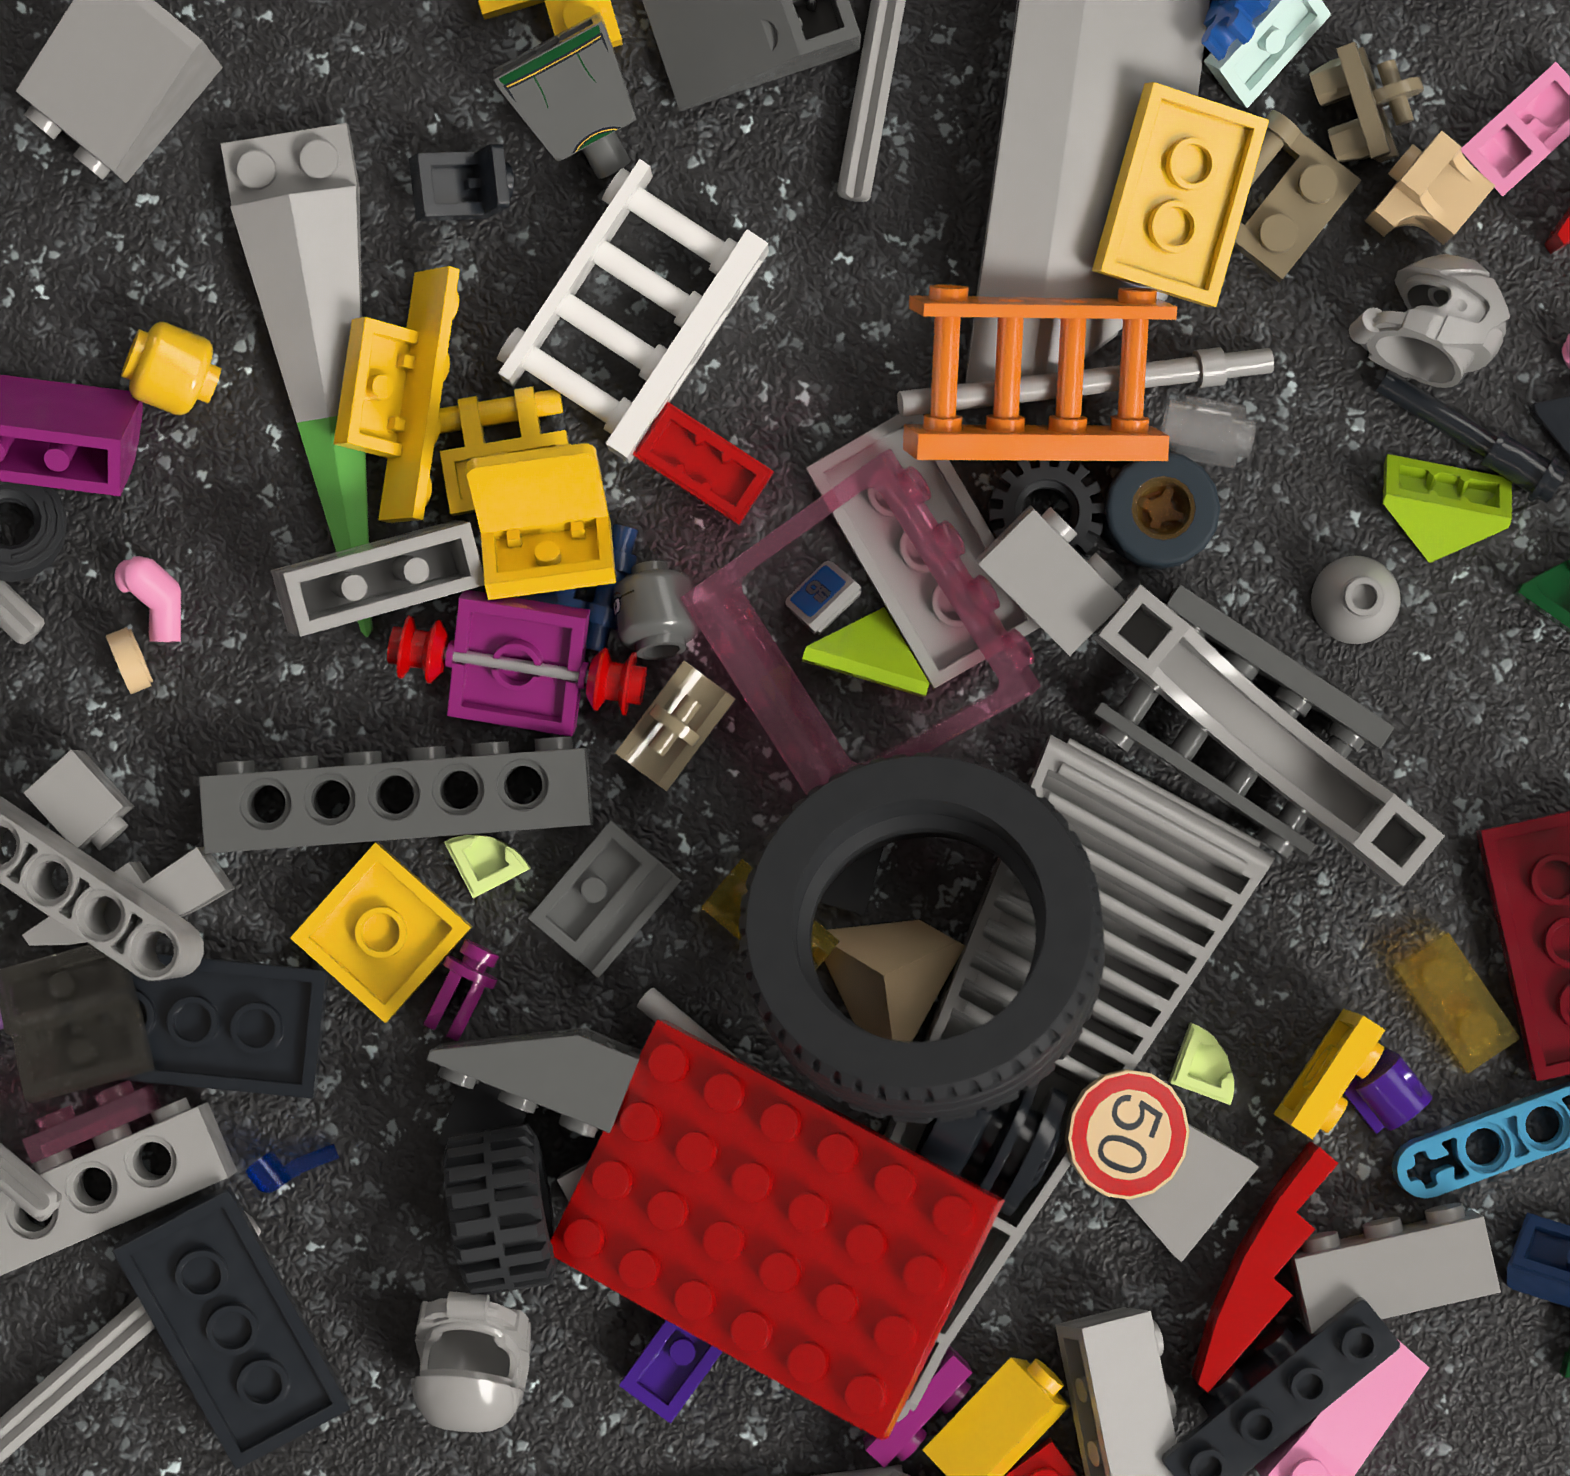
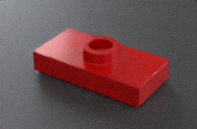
M668 401L632 454L634 458L738 526H740L774 474L773 470Z

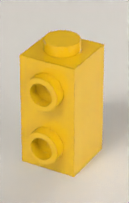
M1010 1357L924 1447L923 1451L946 1476H1004L1070 1407L1066 1400L1058 1393L1064 1385L1056 1374L1040 1360L1035 1359L1030 1364L1027 1360Z

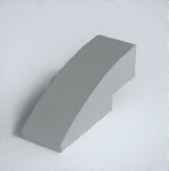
M196 847L152 878L140 861L128 862L115 871L116 874L180 917L200 910L235 889L212 853L204 854V847ZM111 898L105 906L104 919L106 924L114 931L119 926L121 910L119 905ZM50 916L22 934L28 945H71L87 942Z

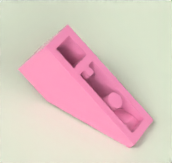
M1400 1342V1348L1255 1465L1254 1468L1260 1476H1355L1429 1370V1367Z

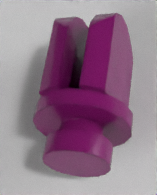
M465 939L460 949V952L464 954L462 960L449 955L446 956L443 965L450 970L423 1023V1026L435 1031L461 977L471 980L472 983L446 1035L447 1038L456 1042L460 1039L485 987L494 989L498 982L497 978L485 971L488 966L494 968L500 956Z

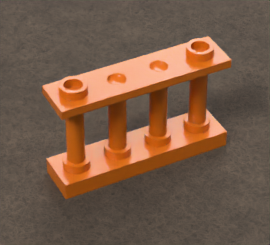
M939 284L929 286V296L909 295V309L925 317H935L930 414L924 415L923 424H904L903 450L916 460L1168 461L1169 435L1153 426H1149V418L1143 416L1149 319L1177 320V306L1157 299L1156 289L1122 287L1118 288V298L968 296L969 287ZM961 317H998L993 414L986 416V425L962 424V416L956 415ZM1024 318H1061L1056 414L1049 416L1048 425H1025V417L1019 415ZM1087 319H1123L1118 414L1111 416L1110 425H1087L1088 418L1081 416Z

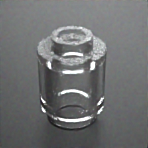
M1185 395L1183 401L1168 398L1161 431L1169 435V450L1173 451V453L1185 455L1195 462L1234 468L1238 456L1249 458L1251 454L1256 420L1246 419L1245 405Z

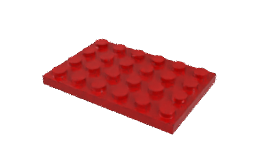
M657 1019L639 1056V1062L610 1133L603 1131L552 1236L551 1243L554 1258L880 1440L889 1438L1005 1200L667 1020Z

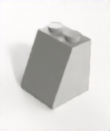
M73 0L16 92L31 105L24 113V116L53 140L63 131L78 143L80 147L73 156L102 180L111 171L127 183L223 67L203 40L154 0Z

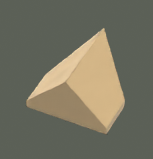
M921 920L812 931L814 941L854 1024L881 1038L903 1042L913 1041L965 945Z

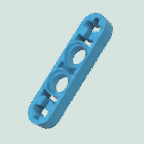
M1570 1081L1407 1141L1394 1154L1392 1162L1394 1179L1409 1194L1424 1199L1432 1198L1570 1148V1110L1562 1101L1563 1097L1570 1095ZM1541 1106L1552 1108L1559 1118L1558 1132L1552 1139L1546 1142L1532 1140L1526 1132L1525 1126L1529 1113ZM1481 1128H1488L1494 1131L1499 1138L1500 1144L1497 1156L1486 1164L1472 1162L1466 1154L1465 1148L1470 1134ZM1451 1139L1452 1153L1458 1164L1463 1168L1462 1173L1454 1176V1166L1447 1163L1430 1171L1432 1182L1424 1185L1416 1177L1408 1178L1407 1170L1415 1166L1414 1154L1422 1152L1430 1160L1449 1155L1442 1142Z

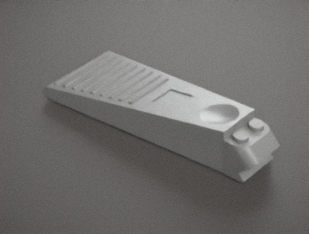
M1051 734L1049 735L1029 785L1036 789L1037 797H1045L1068 821V829L1077 834L1089 857L1091 870L1095 874L1100 894L1105 943L1103 976L1099 982L1100 991L1089 1021L1084 1022L1082 1025L1083 1032L1078 1041L1075 1042L1071 1051L1064 1059L1054 1062L1055 1069L1047 1077L1045 1076L1040 1080L1030 1107L1037 1111L1043 1099L1053 1087L1068 1094L1067 1104L1062 1116L1061 1136L1051 1160L1036 1187L1022 1199L1012 1216L1001 1212L998 1213L897 1422L901 1421L910 1409L913 1411L916 1409L947 1348L1071 1165L1065 1141V1132L1069 1111L1081 1091L1103 1074L1122 1069L1134 1070L1275 859V856L1259 848L1261 843L1259 840L1071 738L1065 743ZM999 858L996 861L963 941L965 947L949 975L922 1042L955 1037L988 1022L1009 1005L1017 995L1029 972L1034 955L1036 937L1033 910L1020 881ZM891 1116L884 1136L915 1152L927 1123L894 1121ZM966 1164L959 1176L973 1183L977 1168ZM996 1178L989 1192L998 1196L1003 1181Z

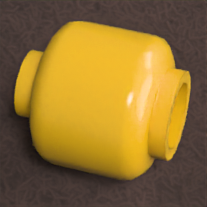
M158 322L148 332L141 329L137 331L128 352L121 377L130 380L129 390L132 397L136 400L181 416L187 414L193 408L197 399L209 403L222 368L211 364L213 348L208 339L167 322Z

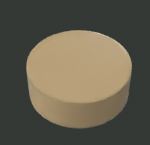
M125 627L106 635L130 694L152 686L153 679L132 630H128Z

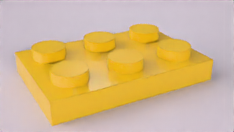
M1156 82L1144 83L1092 271L1144 288L1156 289L1157 292L1205 307H1216L1269 120Z

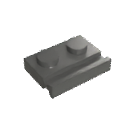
M610 821L528 919L599 978L682 880L617 824Z

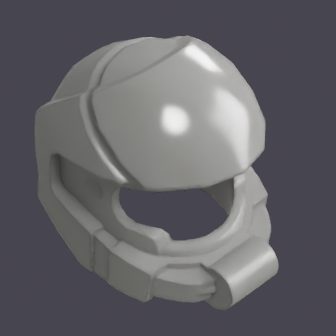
M1442 254L1424 258L1397 272L1395 284L1408 308L1406 312L1382 311L1378 308H1369L1350 325L1349 334L1354 342L1360 344L1369 352L1368 358L1378 365L1404 378L1411 377L1421 383L1434 387L1448 388L1457 385L1464 373L1473 372L1485 367L1495 357L1503 343V337L1506 334V321L1510 318V314L1497 283L1493 278H1490V273L1480 263L1464 257Z
M450 1291L448 1298L437 1299L432 1302H422L415 1332V1343L420 1357V1376L411 1379V1386L416 1406L428 1423L445 1430L489 1432L506 1425L511 1420L524 1396L530 1363L531 1323L524 1312L490 1302V1296L485 1294Z

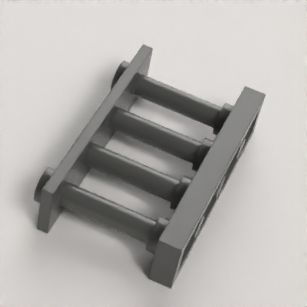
M1182 585L1175 587L1165 600L1164 604L1192 626L1207 642L1224 652L1223 657L1250 682H1252L1257 674L1278 689L1273 695V698L1277 701L1276 704L1295 720L1298 715L1305 717L1309 710L1331 723L1326 731L1330 736L1326 744L1345 759H1347L1351 751L1358 753L1363 745L1370 750L1381 749L1394 730V726ZM1139 678L1117 712L1102 702L1096 704L1090 716L1101 722L1096 733L1126 753H1128L1133 744L1259 827L1261 830L1255 839L1283 858L1288 859L1293 851L1302 856L1311 855L1317 845L1297 833L1307 819V816L1287 801L1277 818L1246 799L1245 795L1258 775L1240 760L1236 762L1223 783L1191 762L1208 737V734L1190 719L1187 720L1170 747L1138 727L1159 695L1142 679Z

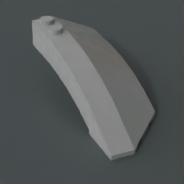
M1017 0L976 296L1118 298V288L1141 287L1093 272L1092 268L1144 83L1156 82L1198 96L1204 45L1201 43V39L1207 28L1203 22L1209 9L1210 0ZM1157 292V299L1165 301L1168 298L1167 294ZM998 317L973 318L965 383L995 380ZM1024 318L1021 377L1058 373L1061 318ZM1123 319L1086 320L1084 359L1118 335V332L1123 327Z

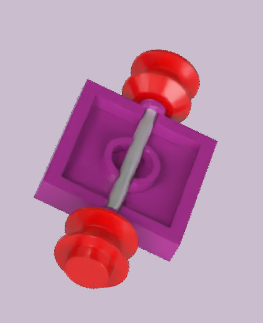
M473 590L463 591L459 597L455 640H450L449 642V635L441 620H436L429 631L418 630L414 617L408 615L403 627L393 626L387 650L388 664L397 665V676L400 679H403L412 667L422 669L426 683H432L443 672L445 666L452 668L447 716L571 737L577 727L581 689L586 688V697L594 711H598L605 700L618 701L621 714L626 716L630 704L641 705L647 677V667L636 665V652H632L625 663L612 662L608 648L604 647L592 658L590 667L589 662H584L590 616L589 609L516 597L488 600L487 593Z

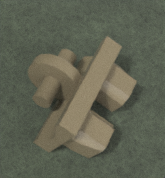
M1352 42L1336 48L1339 58L1325 63L1310 72L1309 76L1321 106L1325 107L1350 97L1353 99L1358 118L1328 129L1329 139L1337 161L1344 163L1371 157L1382 163L1399 157L1384 107L1390 106L1396 126L1412 122L1414 118L1408 99L1424 91L1421 78L1412 77L1401 80L1396 61L1392 59L1377 65L1383 87L1377 88L1364 47L1358 48L1357 43Z
M683 661L615 753L665 791H668L736 699L686 661Z

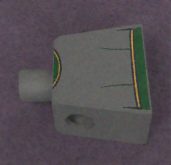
M600 12L493 69V78L499 90L556 161H561L582 150L597 179L612 175L631 162L615 131L636 120V116L605 21Z

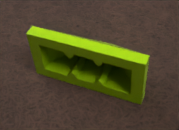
M1387 454L1384 462L1383 504L1426 560L1431 563L1508 529L1512 520V482L1503 476Z
M885 607L806 646L802 662L923 698L926 696L929 686L927 678Z

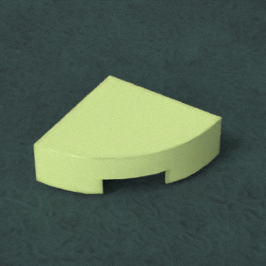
M463 835L444 841L472 898H476L531 869L524 857L515 848L494 837Z
M1190 1022L1168 1082L1231 1105L1234 1094V1077L1228 1056L1212 1034Z

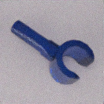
M333 1143L295 1158L284 1166L274 1151L271 1150L246 1169V1174L259 1191L271 1193L291 1179L300 1176L301 1173L339 1159Z

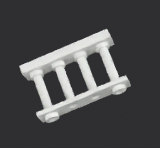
M641 159L638 160L631 172L622 168L615 175L602 198L609 206L526 332L517 327L508 337L497 357L499 361L504 363L499 371V375L503 381L512 387L516 385L526 370L606 423L604 430L611 434L606 442L608 449L628 463H631L634 458L632 454L667 401L669 403L672 401L769 253L768 243L748 229L738 243L731 238L724 242L644 190L653 176L650 165ZM630 211L711 263L709 270L716 274V277L703 296L696 291H693L690 295L610 243ZM595 264L676 316L674 323L681 327V330L668 349L660 344L653 348L575 296ZM560 317L641 370L639 377L646 380V383L633 402L625 397L618 401L540 350V347Z

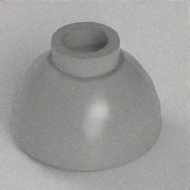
M1347 556L1327 565L1318 575L1311 594L1312 611L1319 626L1332 638L1348 644L1368 643L1387 632L1398 615L1401 600L1398 583L1389 569L1380 562L1364 556Z

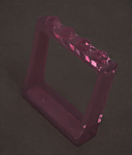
M891 449L876 456L748 550L680 597L806 795L817 785L827 784L829 782L828 778L837 773L842 774L848 771V768L855 765H867L873 759L884 757V759L891 758L897 754L914 756L916 753L930 752L1027 698L1041 687L1028 666L1034 662V654L1029 643L1016 629L1007 633L994 612L1000 607L996 591L984 576L978 575L972 578L960 559V556L966 551L961 536L948 521L944 520L939 524L937 523L925 504L931 498V492L925 479L912 466L903 469ZM873 488L878 490L995 672L999 680V686L996 690L863 763H856L847 756L744 595L742 581L753 570L864 490Z

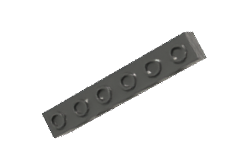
M573 737L534 739L535 752L510 753L509 741L471 744V756L446 758L445 746L407 749L408 761L382 763V751L345 753L343 754L344 766L319 768L318 756L280 758V771L255 772L254 760L216 763L215 776L199 777L204 854L594 825L588 749H573ZM524 766L535 769L542 779L540 795L536 800L528 804H521L515 801L508 791L510 775L516 769ZM459 771L471 774L478 785V794L475 801L463 809L452 806L446 799L444 791L448 778ZM402 776L411 783L414 790V799L407 810L397 814L385 807L382 802L381 791L384 784L390 778ZM331 781L342 783L347 788L350 796L347 810L337 818L325 815L318 804V795L321 788ZM272 785L283 793L286 807L283 815L278 820L268 823L258 816L255 810V799L263 788Z

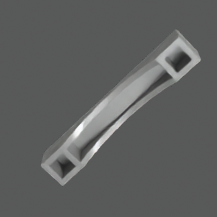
M1142 585L1132 590L1125 599V602L1093 637L1094 641L1390 885L1404 886L1445 837L1444 834L1398 796L1346 760L1290 716L1233 667L1192 626Z

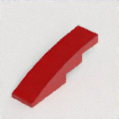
M1309 1141L1268 1195L1235 1251L1209 1311L1191 1373L1196 1382L1206 1392L1213 1388L1293 1296L1274 1277L1316 1230L1297 1211L1339 1164L1322 1148Z

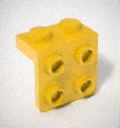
M587 443L561 444L544 449L514 453H495L489 456L473 458L467 462V480L481 532L484 585L488 600L616 583L611 521L597 452L593 445Z

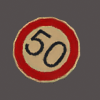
M1122 1069L1101 1075L1081 1091L1069 1111L1065 1141L1069 1161L1085 1184L1105 1196L1131 1200L1153 1194L1174 1177L1186 1156L1190 1130L1185 1107L1170 1085L1151 1073Z

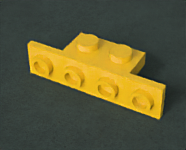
M451 266L414 273L407 328L368 317L355 318L351 321L333 444L387 458L379 521L394 523L423 520L425 507L431 497L432 482L430 471L434 445L441 431L439 409L443 382L450 368L448 347L451 326L459 306L457 284L460 269Z

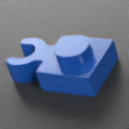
M1212 0L1203 22L1207 30L1202 36L1201 43L1220 61L1225 57L1227 49L1234 40L1238 39L1243 45L1251 40L1256 30L1252 23L1253 19L1268 10L1271 0Z

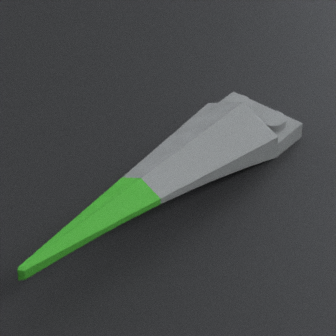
M343 123L221 143L231 200L230 208L336 552L368 544L366 452L333 444L352 319L362 317L360 187L349 125ZM372 617L358 620L361 632L366 637H369L372 631Z

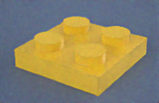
M375 842L290 939L383 1022L387 1023L473 926L379 842Z
M1343 1008L1278 1106L1274 1115L1311 1139H1314L1319 1129L1328 1133L1339 1121L1347 1107L1348 1100L1343 1098L1342 1095L1355 1075L1362 1079L1365 1078L1382 1055L1384 1046L1378 1043V1040L1385 1029L1364 1015Z

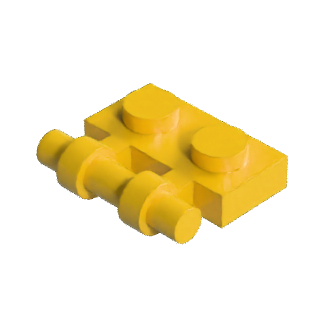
M531 386L514 389L515 396L480 402L477 396L458 399V405L439 409L441 419L440 434L462 430L465 447L440 451L449 510L452 516L475 512L466 474V464L469 460L495 453H514L569 444L566 430L542 434L539 417L564 413L561 393L555 389L535 392L534 387ZM519 421L520 438L485 443L484 426Z

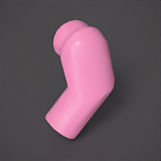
M135 556L132 559L123 560L115 570V583L121 592L127 593L130 591L149 608V642H181V588L178 582L153 559Z

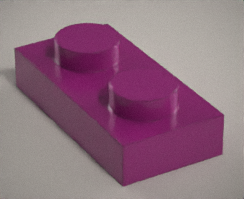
M949 1345L914 1411L910 1409L901 1421L896 1422L889 1438L885 1440H880L867 1433L863 1438L865 1450L884 1468L895 1456L901 1461L906 1460L925 1439L927 1432L922 1427L938 1409L944 1414L949 1413L969 1391L971 1385L966 1381L972 1374L969 1363Z

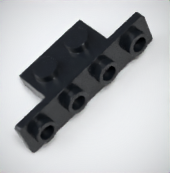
M1362 1297L1355 1298L1311 1335L1296 1318L1287 1326L1279 1324L1271 1328L1259 1338L1255 1345L1256 1351L1239 1365L1235 1366L1233 1364L1209 1392L1205 1391L1197 1398L1210 1417L1166 1451L1162 1456L1163 1463L1174 1476H1243L1400 1348V1342Z

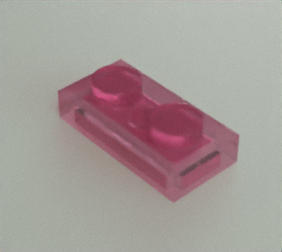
M128 1080L95 1094L94 1096L99 1107L76 1116L72 1106L69 1105L35 1120L40 1132L22 1139L31 1163L162 1108L153 1085L151 1084L134 1091L131 1081Z

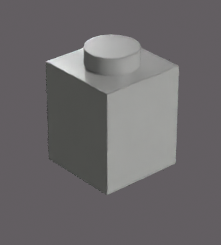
M71 749L24 792L27 798L57 831L80 850L89 849L93 844L99 851L108 846L128 827V824L122 818L134 808L132 803L82 750Z

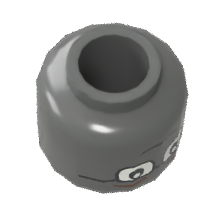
M646 561L634 565L631 568V575L623 578L615 585L612 601L617 637L626 648L635 650L639 658L646 660L671 658L686 651V643L694 639L698 633L699 617L694 584L685 573L669 569L668 563L664 561Z

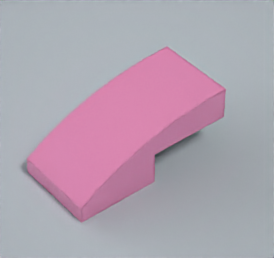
M1555 62L1461 148L1465 157L1484 177L1495 185L1494 188L1502 197L1570 135V76Z

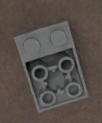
M642 0L679 112L860 51L861 34L849 0Z
M576 1028L461 1040L458 1042H443L430 1050L427 1060L441 1065L437 1075L449 1082L474 1089L475 1084H479L481 1081L501 1089L498 1096L499 1101L528 1113H534L535 1109L541 1105L561 1113L559 1125L594 1138L599 1129L608 1133L612 1130L642 1050L588 1028Z

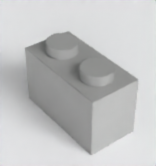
M1029 505L976 558V561L1070 656L1125 602L1124 598L1114 589L1123 579L1097 553L1086 561L1069 544L1077 533L1051 507L1040 515Z

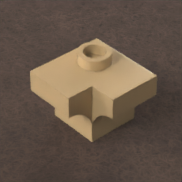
M1441 131L1423 151L1412 144L1388 173L1397 181L1396 184L1366 218L1365 222L1383 237L1397 227L1416 226L1427 231L1444 245L1457 233L1495 185L1467 161L1461 151V146Z

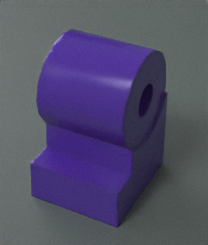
M1388 1048L1382 1052L1370 1073L1363 1079L1355 1075L1343 1093L1352 1107L1375 1134L1383 1128H1386L1387 1131H1392L1400 1127L1422 1111L1432 1100V1095L1400 1054Z

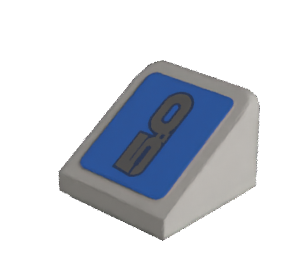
M826 561L787 597L785 603L792 613L814 635L817 633L820 635L860 596L861 586L836 564Z

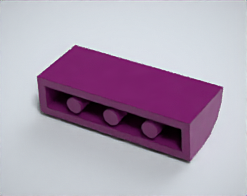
M0 375V481L121 496L135 462L140 437L143 402L133 398L130 391Z

